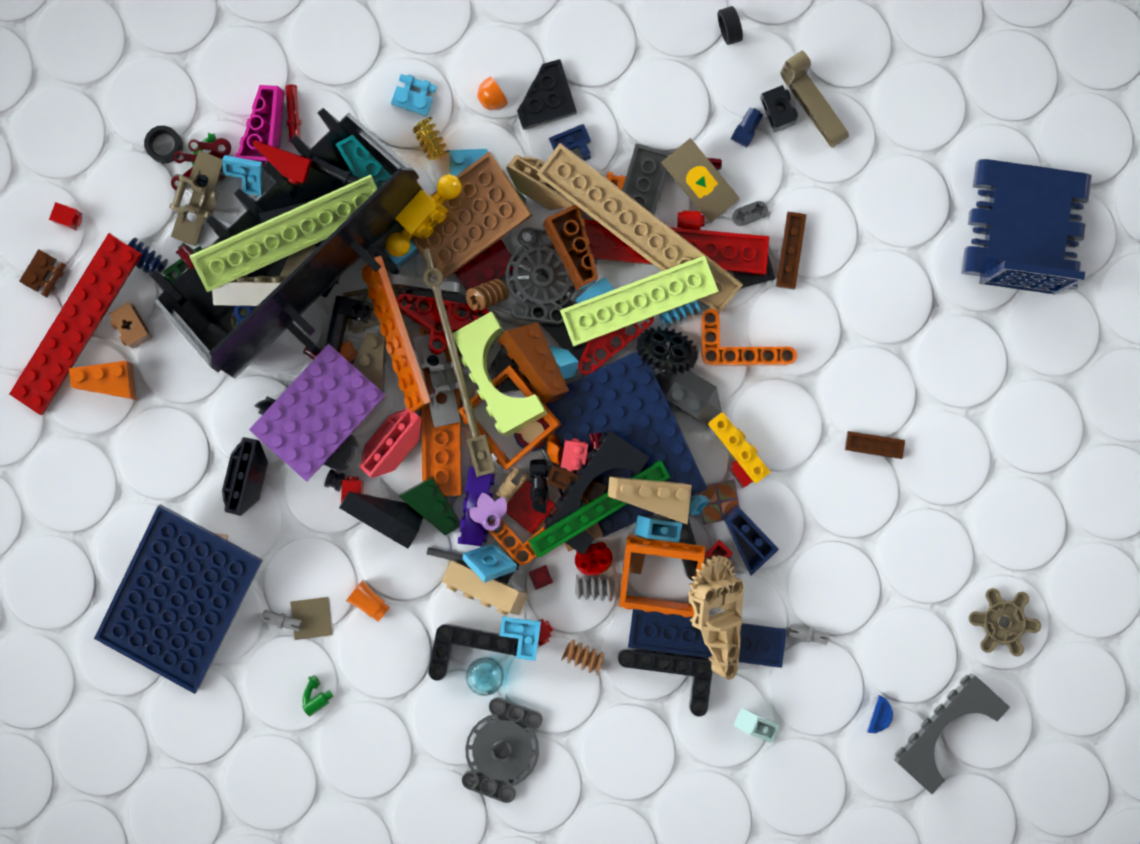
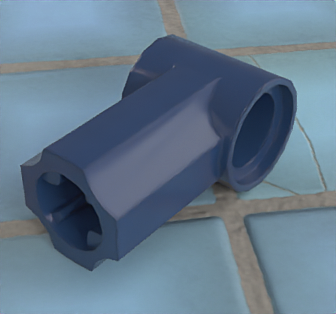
M749 107L742 122L736 127L731 140L747 148L755 135L754 132L763 114L759 110Z

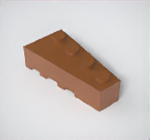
M573 205L547 217L543 227L577 292L595 284L598 280L593 255L591 254L590 242L586 234L581 209L577 205Z
M538 322L506 330L497 339L499 344L503 345L508 351L507 355L511 360L514 359L519 366L518 370L520 373L525 375L530 381V387L543 404L557 401L569 391Z

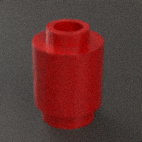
M683 210V212H678L677 227L696 230L704 227L705 215H701V211Z

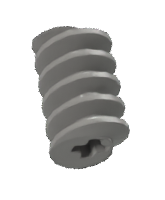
M576 575L575 594L578 600L584 594L586 600L592 595L593 600L596 601L599 595L601 601H604L605 596H607L609 602H611L614 596L615 577L612 582H610L609 577H606L603 582L601 576L598 577L597 581L594 580L593 576L587 581L586 575H583L581 580Z

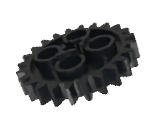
M659 326L657 330L653 327L650 328V331L645 329L644 333L641 332L636 343L637 355L641 356L640 360H646L645 365H653V370L659 368L660 373L666 370L667 374L670 371L677 375L678 371L684 374L685 370L689 372L690 368H694L698 351L696 350L697 346L692 345L693 340H687L688 336H681L682 332L675 333V329L669 331L667 327L664 330Z

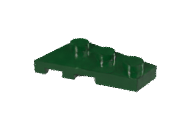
M433 476L399 494L403 501L444 535L460 527L461 521Z

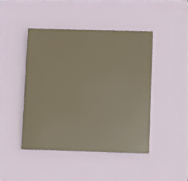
M328 597L290 602L292 618L302 620L300 631H294L295 640L332 635Z

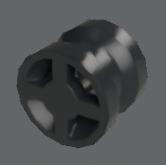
M330 469L324 487H332L335 491L339 492L342 488V480H345L346 474H338L335 470Z

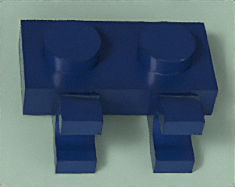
M584 124L549 138L553 151L559 143H562L571 151L579 148L584 161L591 159V153L587 147V144L591 143V139Z

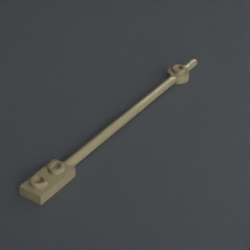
M424 249L422 253L427 270L424 272L423 280L426 285L432 287L472 434V438L467 439L476 477L496 472L487 436L486 434L480 436L440 289V285L443 282V274L434 267L430 249ZM433 274L437 275L436 281H431L430 279Z

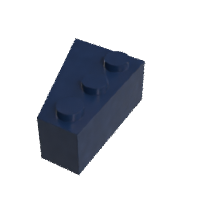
M737 504L722 517L748 573L752 576L779 550L778 547Z

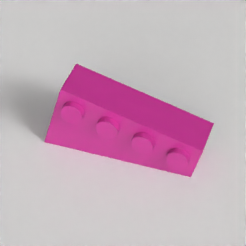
M259 85L252 105L253 110L250 118L247 120V127L244 136L241 137L240 147L235 157L262 162V165H264L268 160L254 147L253 140L280 148L285 92L279 86Z

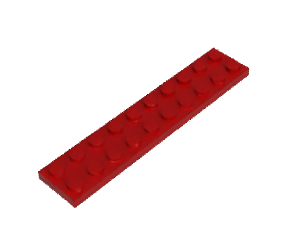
M584 219L585 230L589 238V246L594 260L653 265L599 222ZM670 227L727 272L766 275L769 236Z
M107 234L9 395L39 415L45 413L68 376L69 368H73L143 255L142 253L113 234Z

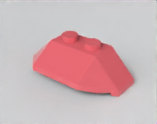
M408 408L388 416L365 444L362 462L359 467L371 478L395 471L419 441L421 417L415 412L411 413Z

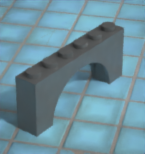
M965 675L959 682L961 685L956 690L953 689L949 692L945 703H941L935 708V714L930 719L924 720L919 732L913 733L908 739L909 743L895 753L894 761L931 794L945 781L937 769L934 756L937 739L944 727L955 718L969 713L984 714L998 722L1010 708L976 675Z

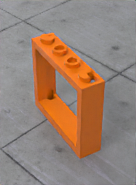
M509 365L491 381L497 389L499 385L510 378L525 397L536 394L514 366ZM478 393L470 399L472 408L474 409L483 401ZM545 404L543 406L548 415L543 418L549 424V427L511 460L476 419L480 436L486 434L491 454L493 453L496 456L497 464L503 469L513 468L562 425ZM463 406L458 412L461 414L462 421L467 425L469 423Z
M628 536L619 607H624L628 610L640 609L645 612H661L665 615L676 614L687 618L694 617V608L689 603L626 595L631 552L698 561L697 569L701 570V563H704L705 546Z

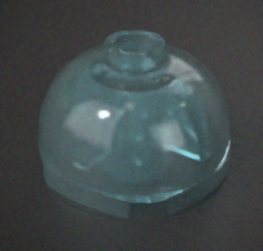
M482 657L477 658L469 665L465 678L472 692L477 695L488 696L493 695L502 686L504 671L500 663L495 659Z

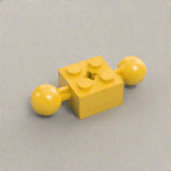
M450 174L442 176L437 183V193L434 196L420 190L395 219L404 227V230L401 233H392L386 239L385 247L390 255L394 257L406 255L410 249L409 240L413 236L421 239L429 237L437 223H441L446 218V213L449 210L442 203L446 199H455L462 190L461 182L456 176Z

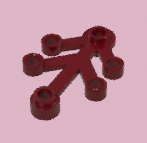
M218 138L213 143L191 139L188 143V148L193 152L199 149L211 150L208 154L223 159L224 155L228 156L232 149L231 143L225 138ZM196 142L198 147L192 148L191 143ZM219 145H224V146H225V150H224V151H220V150L218 149V146H219ZM177 151L174 154V161L176 163H183L184 161L195 162L197 154ZM181 154L183 156V159L178 160L176 158V155ZM193 166L183 175L190 178ZM180 174L174 175L171 179V186L174 190H177L178 186L175 185V181H180L178 179ZM224 175L223 177H219L218 180H224L226 175Z

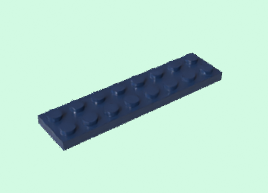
M640 609L632 610L628 648L703 658L712 656L708 646L704 643L701 630L692 626L690 619L693 617L687 618L676 614L665 615L654 611L645 612ZM742 623L739 662L782 668L787 629Z

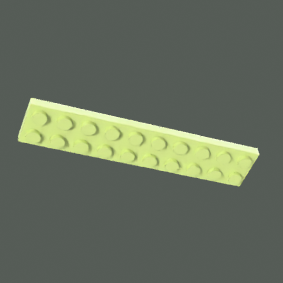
M366 176L190 255V259L206 291L209 292L327 239L377 190L372 176Z

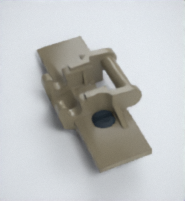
M199 150L190 178L179 175L178 179L180 181L173 203L169 206V208L178 211L171 237L193 246L197 245L204 221L213 215L219 192L216 191V184L223 166L221 158ZM190 183V190H193L190 202L185 206H180L186 185ZM188 212L196 214L194 222L188 220Z

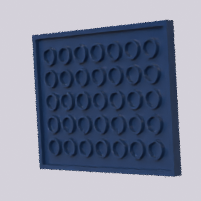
M638 351L567 384L569 391L562 398L545 404L562 424L555 430L562 449L565 440H573L574 438L579 439L580 442L585 441L588 443L587 452H591L592 447L589 434L598 432L603 434L604 432L612 431L649 457L641 471L661 460L670 476L665 482L692 485L690 497L708 489L651 364L645 365L646 360H640L641 356L637 355ZM615 468L599 474L593 481L609 487L610 477L631 478L637 473L626 468ZM626 504L600 520L598 525L603 533V537L637 522L638 515L651 516L655 513Z
M160 504L152 516L94 639L196 694L263 560Z

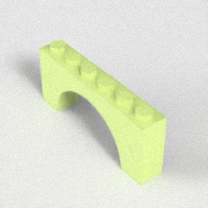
M491 311L452 334L457 351L460 350L462 354L460 359L463 365L469 367L471 371L469 377L474 384L477 383L480 388L477 390L480 398L486 400L488 404L486 409L491 417L494 416L497 421L495 423L497 431L508 437L548 415L536 394L525 398L509 397L499 392L491 382L487 369L488 353L496 338L504 333L496 315Z

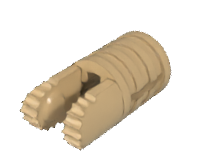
M517 466L505 478V481L498 487L497 491L494 492L500 498L504 497L506 503L509 502L529 477L527 474H524L516 484H513L511 481L520 470Z

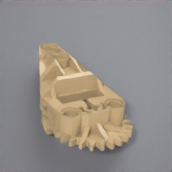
M718 555L717 557L712 556V559L707 558L706 564L701 563V570L696 569L697 576H692L694 583L689 584L692 588L688 594L689 603L694 608V617L690 621L693 627L701 630L704 643L712 654L711 657H708L709 661L712 662V671L731 680L738 671L744 583L742 580L733 577L736 572L732 571L735 568L731 565L732 562L728 558ZM719 607L725 610L709 616L710 609Z

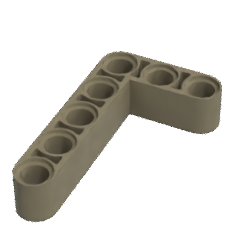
M801 50L785 61L780 72L781 77L830 147L834 148L847 139L849 133L808 76L807 72L811 66V61L808 55Z

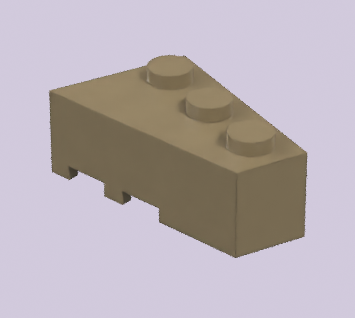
M366 332L353 366L384 393L386 340L383 337Z

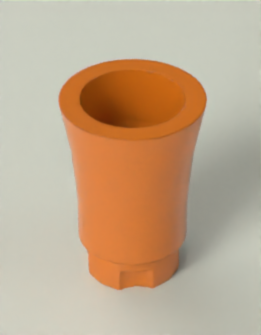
M363 580L346 600V602L354 605L369 617H373L377 622L390 608Z

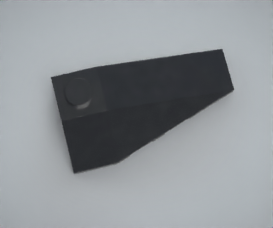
M348 491L339 506L341 510L409 549L418 534L423 517L406 502Z

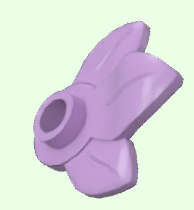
M481 493L477 501V507L470 508L469 514L474 522L481 523L486 530L493 531L500 526V518L506 514L507 503L504 497L493 501L489 495ZM489 517H492L494 519V523L492 525L488 524L487 522Z

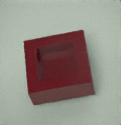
M547 565L528 572L535 590L554 583Z

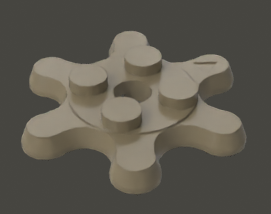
M990 588L986 592V599L989 602L988 610L983 613L974 611L969 615V622L972 625L982 626L986 631V636L981 641L980 647L982 651L990 653L998 644L1004 643L1008 646L1013 656H1021L1024 652L1021 636L1026 632L1037 633L1041 629L1039 620L1030 619L1024 615V607L1029 602V596L1025 592H1018L1013 600L1004 601L997 589ZM1002 617L1008 618L1009 624L1007 627L1003 628L999 625Z

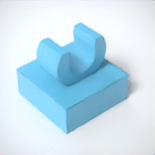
M705 495L690 497L689 513L691 515H699L710 500Z

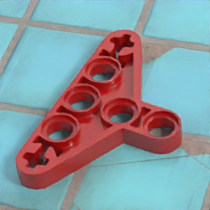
M406 293L400 294L396 299L400 312L429 331L428 348L430 352L435 355L442 354L445 351L447 342L444 331H437L435 329V324L441 323L435 298ZM402 300H406V307L402 306ZM443 300L448 311L447 315L452 333L477 320L478 313H482V316L489 313L486 308L483 310H472L468 304ZM413 301H416L414 310H411ZM424 302L429 308L425 311L420 310L418 304ZM464 309L466 316L459 317L456 314V310ZM470 311H473L471 320H469ZM434 341H440L443 344V347L441 349H435L432 346V343Z
M654 317L649 318V323L644 321L640 325L643 327L641 330L637 323L633 324L636 328V333L632 336L626 334L625 328L588 341L578 363L579 372L583 375H588L597 370L653 323ZM613 337L621 339L620 347L615 348L611 345L610 341ZM599 349H604L607 353L606 358L603 360H599L596 357V351ZM592 355L593 359L599 364L595 366V363L590 366L591 370L589 372L588 370L583 371L581 369L583 367L582 362H590L592 359L589 356Z

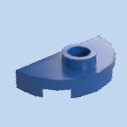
M880 695L877 697L867 729L868 733L876 734L889 727L893 719L891 705L887 699Z

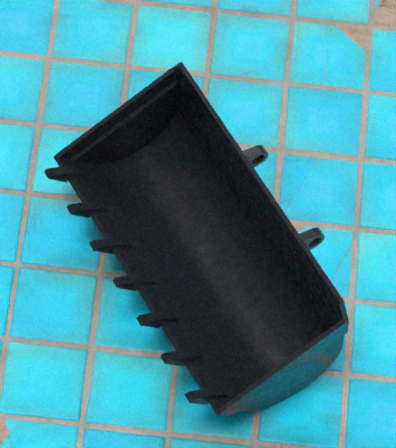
M322 108L318 115L330 131L312 148L297 135H294L290 141L301 156L311 160L316 156L344 171H350L336 144L353 135L391 177L327 239L314 244L318 248L234 329H232L231 317L236 306L214 305L212 290L206 291L195 268L192 270L187 268L173 282L157 270L150 274L163 291L154 300L155 303L205 362L216 372L219 373L222 370L236 379L286 329L316 355L320 349L293 322L295 321L311 336L316 330L301 315L359 258L377 272L381 266L367 250L374 257L382 256L385 268L391 274L398 275L400 273L374 244L397 222L395 218L420 190H423L417 182L419 176L410 165L350 113H347L339 121ZM267 161L262 168L274 185L257 201L239 188L234 195L247 211L229 228L211 215L206 222L219 237L212 245L261 224L259 213L312 201L345 185L341 181L313 168H310L306 182H300L299 185L288 182L289 178L284 177ZM183 242V243L178 247V249H179L180 247H182L183 245H186V244ZM186 245L187 248H188L193 254H194V253H197V252H196L195 250H193L191 247H189L188 245ZM288 256L245 276H280ZM211 323H216L228 331L229 334L222 340L211 333L208 327Z

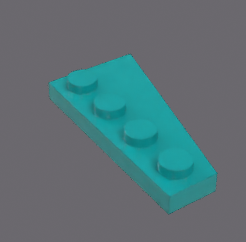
M353 135L336 144L353 175L360 178L371 175L377 189L391 177Z

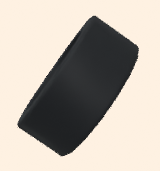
M730 6L719 10L717 13L718 23L725 43L731 45L741 42L743 40V31L736 9Z
M165 125L156 126L146 134L144 148L147 154L156 162L165 164L174 161L175 152L183 150V142L180 135L171 127ZM161 134H168L174 140V148L167 155H159L153 149L155 138Z

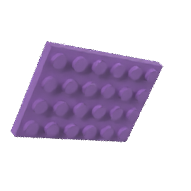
M328 344L249 430L308 482L381 403L386 395Z

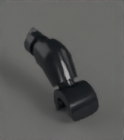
M544 459L531 460L530 478L533 479H531L530 499L532 507L535 511L545 514L547 511L546 502L549 497L546 484L547 461Z

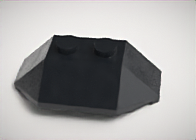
M243 437L230 455L222 488L224 510L227 513L242 516L260 499L268 466V460L260 440Z

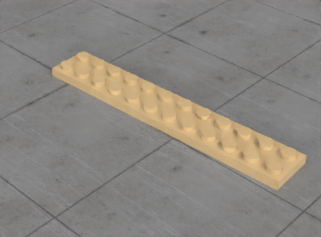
M559 143L536 175L661 271L705 256L719 292L702 298L700 301L717 311L718 314L743 286L739 280L562 143Z

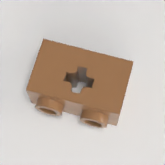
M127 302L109 313L111 317L110 323L115 330H119L121 334L119 338L125 346L128 345V347L135 348L153 337L132 303ZM128 323H131L130 330L127 329Z

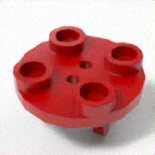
M603 542L591 544L584 555L576 551L575 566L578 571L585 575L601 574L607 571L613 562L612 552Z

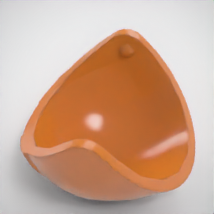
M491 76L480 84L477 98L485 109L499 110L508 105L505 95Z
M550 435L547 439V454L553 463L560 465L563 449L557 435Z

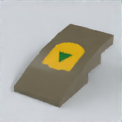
M691 138L661 162L710 223L740 199Z

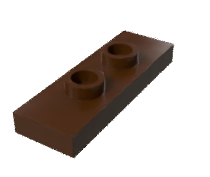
M847 431L844 450L903 459L905 440Z

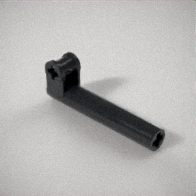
M336 296L325 347L330 344L340 353L348 319L367 320L371 315L370 307L361 300Z

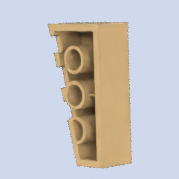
M610 477L608 497L688 524L692 485Z
M452 560L441 581L447 584L446 588L457 592V589L464 592L463 596L472 600L476 597L481 600L480 604L489 608L493 605L497 607V612L506 616L508 613L520 615L529 595L526 592L515 590L514 587L508 584L498 582L496 579L484 583L471 568Z

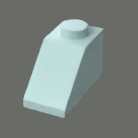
M741 708L740 713L737 715L734 724L740 730L770 743H773L780 727L779 724Z

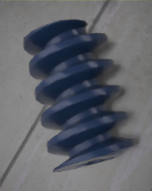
M136 237L133 238L128 245L143 254L136 267L142 269L145 273H149V276L154 270L161 273L167 266L168 259L161 262V254L155 257V250L148 253L150 247L146 246L143 249L144 243L141 241L136 244L138 239Z

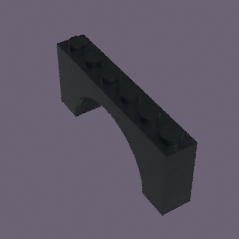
M612 431L604 432L598 440L600 443L598 448H593L587 456L589 459L585 466L582 464L576 472L578 477L575 482L571 480L565 489L567 493L564 498L560 497L555 503L554 507L556 510L554 513H549L543 521L545 524L544 529L549 528L580 509L585 489L599 474L615 468H626L639 474L649 457ZM584 530L565 543L584 555L594 538Z

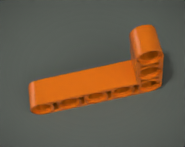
M708 309L701 317V359L706 366H787L792 364L797 358L795 349L788 346L720 347V320L718 312L714 309ZM708 314L713 315L715 322H706L705 316ZM712 333L715 336V341L708 342L705 335ZM726 352L734 354L735 358L733 361L725 359ZM745 352L753 354L754 358L752 361L745 360ZM770 352L773 356V359L771 361H766L763 357V353ZM783 352H789L792 359L790 361L784 360ZM706 353H714L716 357L715 361H708L706 359Z
M582 497L586 504H588V499ZM501 520L503 525L501 532L495 533L490 531L518 564L526 565L536 557L528 540L523 543L503 520ZM544 526L540 530H538L532 537L544 531ZM508 536H513L516 540L513 547H508L505 544V539ZM522 550L526 551L529 555L525 562L518 559V553Z

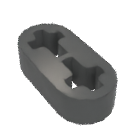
M756 201L740 207L734 211L732 220L737 226H744L758 221L767 214V205L762 201ZM756 206L763 208L761 215L758 212L753 214L751 212L756 209ZM739 212L742 215L748 213V216L744 217V221L736 219Z

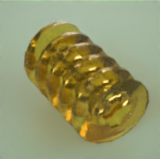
M432 117L421 120L412 130L414 134H417L416 139L420 141V146L424 147L423 152L427 154L426 158L429 161L440 159L449 153V150L443 151L447 146L446 143L440 144L443 137H436L440 131H433L436 124H429L433 120Z

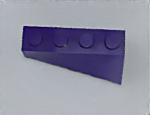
M474 467L468 468L465 488L466 497L463 502L464 515L460 522L461 537H458L457 544L483 546V543H487L488 531H485L481 523L474 522L471 519L469 509L477 507V501L481 493H485L493 499L490 487L495 484L496 474L490 473L476 477Z

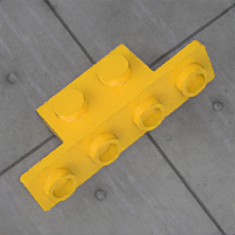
M723 412L708 423L709 427L755 484L770 473V470L758 457L756 448L746 442L744 433L739 428L736 429Z

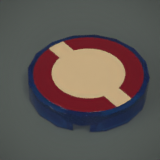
M542 417L515 432L514 438L517 444L524 449L549 427V424ZM548 437L531 452L545 448Z

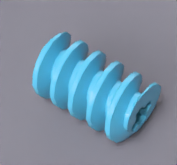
M694 301L660 314L659 317L666 328L667 321L673 325L674 318L680 322L681 315L687 319V312L694 316V309L701 313L698 302Z

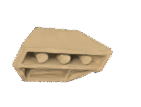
M515 155L507 165L506 169L517 191L549 210L569 208L574 205L573 202L536 175L545 163L542 160Z

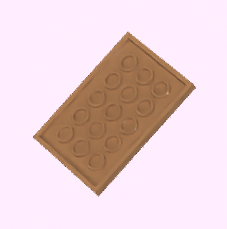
M491 152L486 153L456 176L462 185L461 193L455 199H446L442 203L449 211L446 213V218L441 223H437L433 228V233L424 239L416 236L411 238L423 258L422 250L430 249L434 267L442 272L443 281L533 216Z

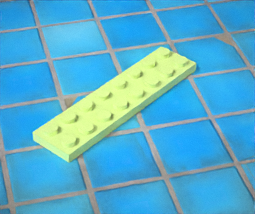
M702 256L564 308L560 312L573 347L716 294L719 291L706 257Z

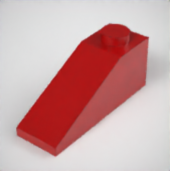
M253 140L254 147L284 177L289 178L288 182L297 185L300 182H306L313 160Z

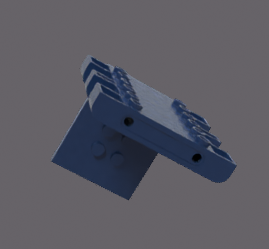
M990 159L978 160L975 164L973 188L987 189L978 190V195L990 197V202H976V206L979 208H973L969 211L968 225L978 226L973 227V232L984 234L985 240L972 239L971 243L978 246H968L964 249L961 274L980 276L979 284L1053 295L1065 289H1078V283L1085 279V272L1080 271L1081 262L1065 259H1076L1078 257V254L1075 252H1067L1066 246L1079 247L1078 241L1084 239L1086 224L1074 222L1082 221V216L1070 214L1071 209H1084V205L1080 203H1087L1089 201L1092 175Z

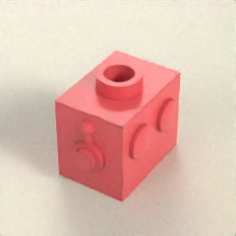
M574 438L573 440H565L560 467L567 468L568 471L573 472L575 470L578 471L582 464L585 466V463L589 461L587 458L590 453L587 452L588 443L585 441L580 442L579 439Z

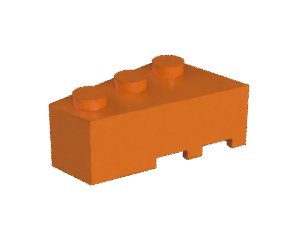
M120 361L69 368L71 388L137 401L133 363Z

